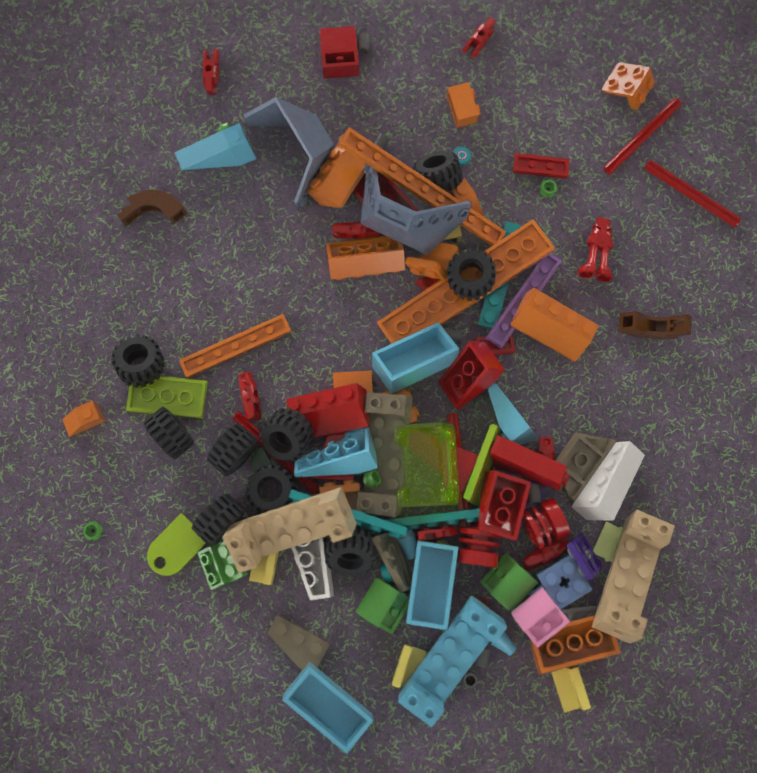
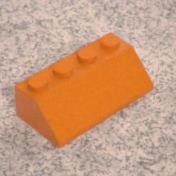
M344 134L339 138L336 147L329 153L328 159L320 167L319 173L310 182V186L306 191L321 206L342 208L364 175L365 163L338 146Z
M387 236L326 243L331 280H343L349 277L360 278L364 275H381L387 272L398 273L405 270L402 243Z
M532 288L525 293L510 323V326L573 362H576L591 343L599 326L536 288Z
M594 615L569 622L538 648L531 639L530 642L538 675L617 655L621 653L617 639L592 627Z

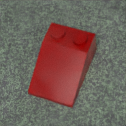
M469 341L438 382L454 407L459 410L493 385L505 369L485 342Z
M495 470L486 471L481 490L478 530L517 541L531 482Z

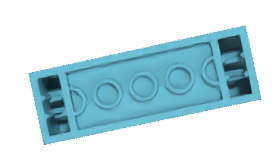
M471 595L448 625V629L442 633L400 689L398 703L432 728L444 712L445 700L490 641L495 644L506 630L507 626L504 619Z

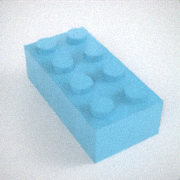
M438 322L373 352L372 367L389 392L393 394L451 366L459 355V348Z
M417 541L406 624L448 629L458 547Z
M311 662L306 665L283 694L282 700L346 754L373 722V715L369 710Z

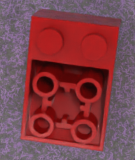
M355 26L320 29L324 79L359 76Z

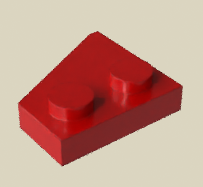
M451 524L439 526L440 529L432 530V527L423 528L417 533V540L424 542L457 536V527H451Z

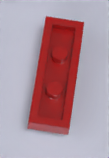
M515 153L512 173L567 179L570 159Z

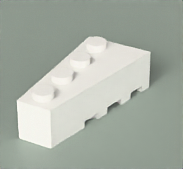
M630 441L616 442L571 507L586 520L614 521L645 455Z
M327 536L291 547L310 600L334 597L331 569L325 563Z

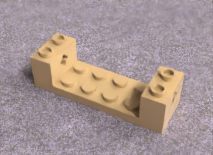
M340 487L232 523L223 535V540L238 573L256 568L263 556L330 535L332 542L352 537L357 523L343 489Z
M635 510L626 517L592 624L593 628L629 644L642 639L647 619L641 617L660 549L670 543L675 525L640 510Z

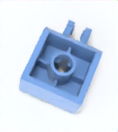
M568 554L534 574V577L539 582V586L531 590L528 595H533L543 587L561 610L592 591V588L586 578L580 574L575 560ZM561 577L566 580L565 586L559 585Z

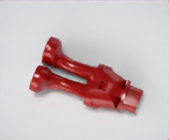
M596 218L591 234L587 237V246L589 247L588 261L577 272L580 278L589 279L596 274L597 281L610 282L612 280L613 274L608 266L609 250L613 249L614 244L610 219ZM598 250H600V251H601L600 264H599V268H598L597 273H596V268H597V267H596L597 254H598Z

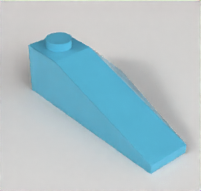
M240 123L175 152L182 170L234 167L256 160L244 128Z
M494 383L487 388L499 427L504 432L501 436L519 445L536 440L538 438L498 385Z
M369 427L349 431L344 434L345 438L336 443L331 441L325 449L321 451L314 450L296 460L294 466L295 477L360 474L378 468L377 454Z

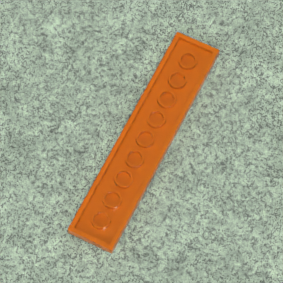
M534 219L485 250L487 257L490 255L492 262L495 263V284L491 292L555 251L554 245ZM468 267L461 272L460 276L467 282H475L483 276V273L478 268ZM446 277L445 280L441 279L379 320L377 325L390 344L438 322L440 325H443L479 300L472 298V301H468V297H465L463 300L459 294L456 296L453 293V289H450L448 277Z

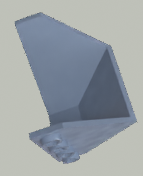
M275 97L245 113L243 116L247 126H290L308 155L309 162L294 200L298 211L300 207L303 208L307 203L308 193L306 191L310 186V182L317 176L320 167L326 162L329 153L335 147L317 115Z
M365 163L364 174H366L361 215L362 225L428 255L467 218L472 205L470 201L415 212L381 196L377 171Z

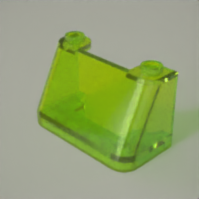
M444 422L396 426L394 439L399 446L403 447L405 487H401L400 491L397 492V501L400 507L457 505L459 491L454 426Z

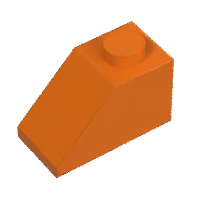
M465 178L459 186L448 192L461 202H472L471 208L482 216L484 215L476 193Z
M94 401L74 408L62 419L69 437L106 422L99 404Z

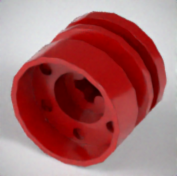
M553 498L539 503L540 513L534 506L529 508V512L524 510L522 517L524 530L538 550L544 548V543L548 546L551 545L550 535L557 541L570 536L567 520Z
M478 527L460 528L459 533L468 535V538H458L459 542L467 544L466 548L458 549L456 562L498 568L499 555L490 552V548L500 547V543L491 542L492 538L501 539V536L478 530Z

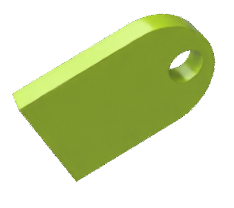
M180 513L152 542L148 549V564L159 575L169 576L180 572L197 552L206 545L191 529L193 523L183 513ZM159 557H163L166 561L162 569L157 568L155 564Z

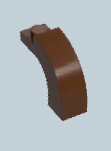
M144 190L129 196L127 199L130 205L122 208L117 216L127 227L143 213L157 211L164 214L174 225L187 214V211L169 193L160 190Z
M638 311L620 313L619 332L629 336L650 339H678V336L691 335L692 316L689 314L654 317Z

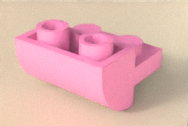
M543 587L511 612L518 625L537 648L570 622Z

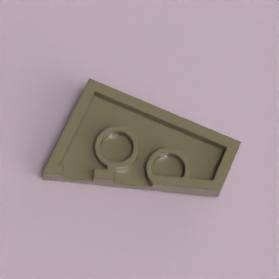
M388 533L373 537L372 540L399 592L402 593L410 590L412 577L397 538L388 536Z
M279 615L276 616L267 633L301 671L309 662L318 668L330 645L329 642Z

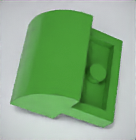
M224 541L197 552L211 590L248 575L247 571L238 573Z
M507 553L498 561V568H492L480 581L490 594L510 612L539 583Z
M376 577L355 612L373 625L392 635L408 609L409 597Z

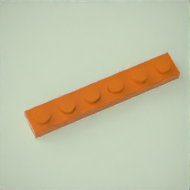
M281 314L184 357L179 362L188 379L292 331L284 314Z

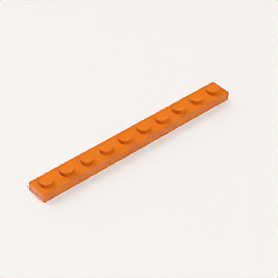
M349 127L346 130L338 146L431 207L437 208L461 202ZM470 208L467 218L460 224V226L490 246L502 240L506 232L472 208Z

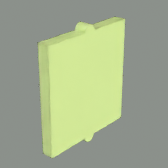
M607 521L603 526L593 551L596 555L604 558L606 562L613 561L623 527H617Z

